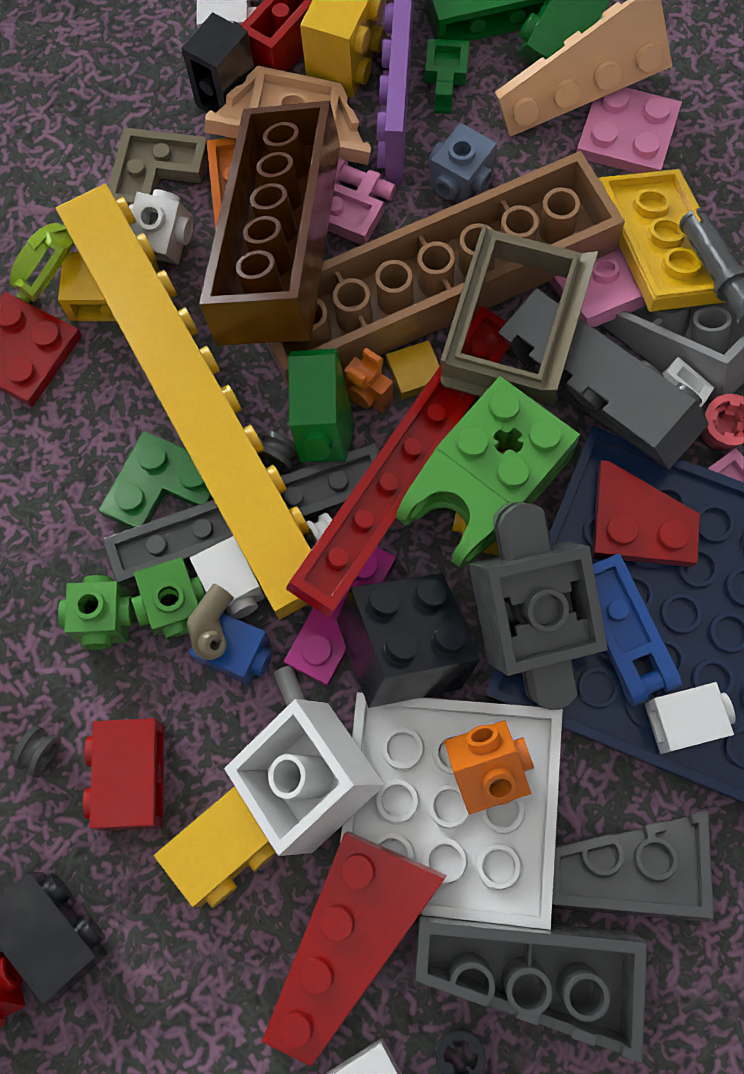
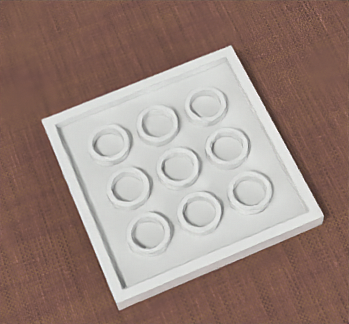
M357 692L352 738L385 786L342 825L341 840L344 833L349 831L447 875L420 915L551 930L563 709L549 710L534 706L434 698H417L368 708L363 693ZM506 720L513 740L523 737L531 756L534 769L526 771L525 775L532 794L515 799L508 804L497 805L469 815L453 774L444 740L468 733L480 725H491Z

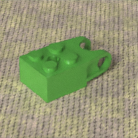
M499 376L436 447L405 494L398 508L396 518L407 526L433 509L447 508L457 512L464 519L467 528L463 533L461 542L452 554L453 559L451 562L457 567L463 568L496 541L493 524L495 513L502 506L510 502L533 504L570 461L580 434ZM506 450L504 454L500 453L499 451Z

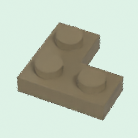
M124 128L108 185L114 199L117 200L124 197L128 206L134 204L136 192L153 195L154 189L158 188L160 179L202 183L208 158L207 137Z

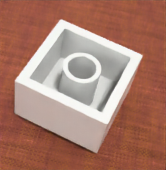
M294 699L224 768L278 856L313 853L385 786L330 705L324 702Z

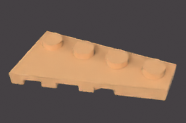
M627 0L623 4L615 3L602 13L604 18L582 34L577 31L564 41L565 46L548 59L540 58L495 91L503 122L509 136L512 137L671 68L672 61L662 1Z

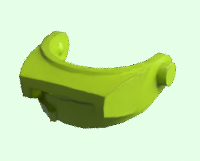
M51 223L36 231L27 240V243L13 264L10 273V285L19 291L17 297L30 304L31 300L33 302L38 300L74 245L64 224ZM49 247L54 249V253L34 283L27 282Z

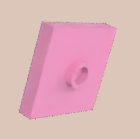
M619 244L617 251L596 259L579 315L581 320L593 328L615 319L618 313L623 311L630 313L647 306ZM555 276L549 283L561 297L567 278Z

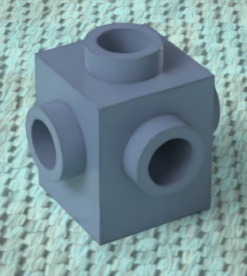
M459 123L444 143L438 142L429 156L430 187L435 189L444 199L454 200L458 203L474 197L476 193L481 194L485 192L493 177L497 142Z

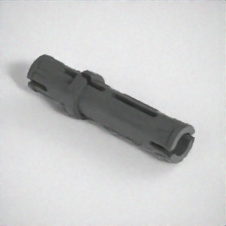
M696 208V214L701 220L698 222L691 210L680 220V230L685 234L714 281L715 288H713V291L717 298L721 301H726L736 317L738 325L744 329V266L739 265L709 218L708 212L703 208Z

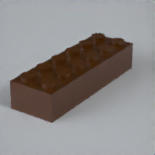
M330 100L243 109L199 302L216 346L310 341L312 338L340 152V141Z

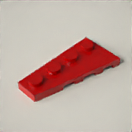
M349 831L344 833L261 1042L312 1066L447 875Z

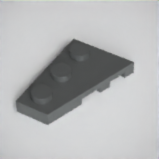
M708 810L668 822L660 821L648 824L643 828L616 835L608 834L556 847L552 908L701 922L713 920Z

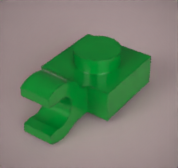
M428 38L424 83L436 84L435 114H451L453 85L466 86L470 41Z

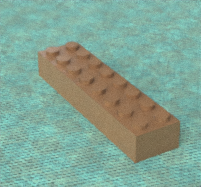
M578 151L324 261L311 340L266 344L288 390V356L290 351L337 348L342 371L344 372V369L354 357L362 361V352L365 348L381 356L452 324L483 224L488 225L487 229L580 253L598 251L596 258L598 259L617 251L625 221L582 151ZM491 257L474 314L478 312L481 306L486 309L549 282L557 275L546 273L538 268Z

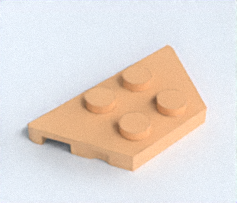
M257 66L246 76V81L243 84L236 86L226 95V104L216 113L210 110L205 116V133L237 139L243 109L330 100L340 141L339 157L349 162L368 165L371 152L369 142L363 143L358 132L359 121L354 110L348 106V97L342 84L339 82Z

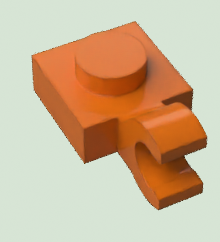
M365 348L362 352V361L354 357L344 369L348 396L354 403L364 409H369L372 406L383 413L393 401V381L381 372L383 358Z

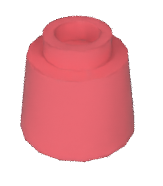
M724 394L716 397L708 405L705 412L709 425L703 430L701 437L709 447L715 450L726 451L744 443V397L738 394Z

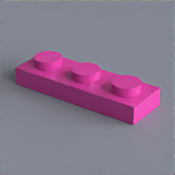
M376 547L350 587L385 582L396 563V556ZM349 589L330 618L315 608L312 609L283 661L286 666H291L295 671L326 687H329L347 653V648L336 620Z

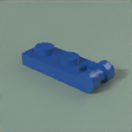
M620 553L594 563L593 569L608 647L606 652L619 677L621 688L630 705L635 707L649 700L648 695L661 689L668 693L681 687L682 681L678 670ZM648 655L653 670L639 676L633 661Z

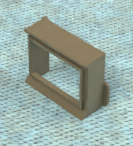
M483 224L440 360L441 383L446 388L481 397L495 380L501 376L534 401L553 406L598 251L580 253L487 229L488 225ZM491 257L538 268L546 273L567 278L538 374L462 354Z

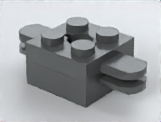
M510 502L502 506L494 515L493 524L499 557L469 563L487 662L507 676L522 672L527 697L543 708L560 710L568 706L577 696V683L572 659L608 650L590 546L568 541L551 544L544 510L531 503Z

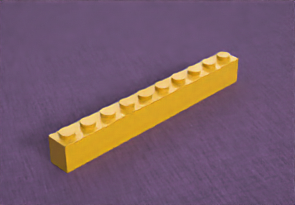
M105 183L55 207L276 616L280 620L308 605L287 591L286 587L311 551L303 536L309 533L310 529L299 508L295 506L288 509L280 494L287 491V488L276 467L271 465L265 468L259 458L258 453L263 451L264 447L251 424L244 428L240 424L235 414L242 409L231 387L226 385L220 388L214 374L220 372L209 348L206 345L198 349L192 336L198 333V330L187 309L184 307L177 311L171 298L177 296V293L165 270L156 273L150 262L157 259L145 234L142 233L135 236L130 225L136 223V220L124 197L115 200Z

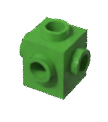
M180 557L133 572L140 595L131 598L140 627L150 624L154 636L164 633L166 639H172L189 633L187 620L205 593L199 577L189 579L183 558ZM167 597H174L178 600L172 606L161 604Z
M92 575L84 577L83 583H67L66 599L60 601L58 608L60 627L64 629V633L80 644V647L83 649L105 650L111 648L112 643H129V626H133L135 622V610L131 600L133 597L117 581H114L109 576ZM91 607H97V609L91 613Z

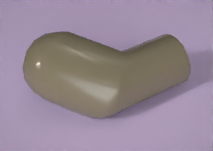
M214 583L187 620L192 648L204 660L219 658L226 651L227 640L224 637L219 618L234 598L228 591Z

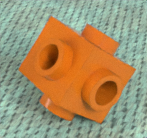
M506 720L491 725H480L468 733L444 740L453 774L469 815L497 805H505L515 799L532 794L525 775L526 771L534 769L531 756L523 737L513 740Z

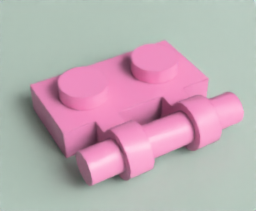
M339 157L328 231L360 245L367 243L384 213V202L375 199V197L378 196L391 201L396 193L397 185L383 180V174L373 170H368L366 173L348 166V161ZM343 182L358 189L355 191L340 184Z

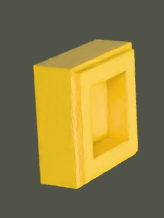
M429 340L386 354V362L401 400L420 394L439 368Z

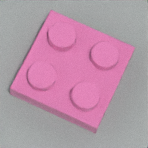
M627 87L592 102L576 152L582 151L588 161L633 173L661 171L682 101Z

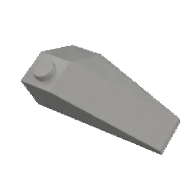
M726 302L649 312L647 306H644L630 313L627 311L618 313L615 319L601 324L661 372H664L679 357L714 387L708 397L710 401L724 394H733L744 383V329L738 325L736 317Z

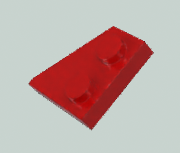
M601 460L598 466L592 557L606 559L620 553L625 561L694 567L698 562L700 514L610 461Z

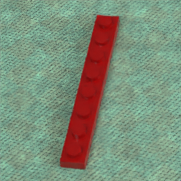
M481 306L472 319L462 354L499 363L509 348L498 333L507 322ZM441 365L286 587L287 591L328 618L331 617L395 520L398 508L405 494L436 447L462 419L476 398L475 395L443 386L441 383Z

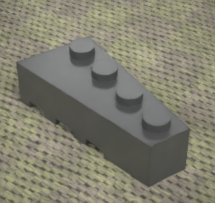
M537 288L498 332L527 371L536 374L539 373L559 306L557 302ZM578 318L556 394L669 470L709 425L699 406L702 403V399L695 391L683 383H678L675 386L665 379L662 373L653 365L644 360H638L618 344Z
M425 915L418 916L415 954L416 982L485 1007L488 1005L515 1015L517 1019L537 1026L540 1024L570 1035L572 1039L594 1047L595 1045L620 1053L624 1058L642 1064L647 942L635 932L551 924V930Z

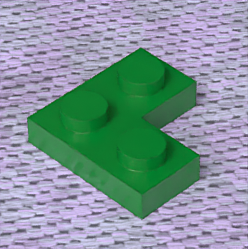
M143 431L98 511L102 516L129 528H134L151 521L165 494L193 506L211 501L213 498L185 448Z

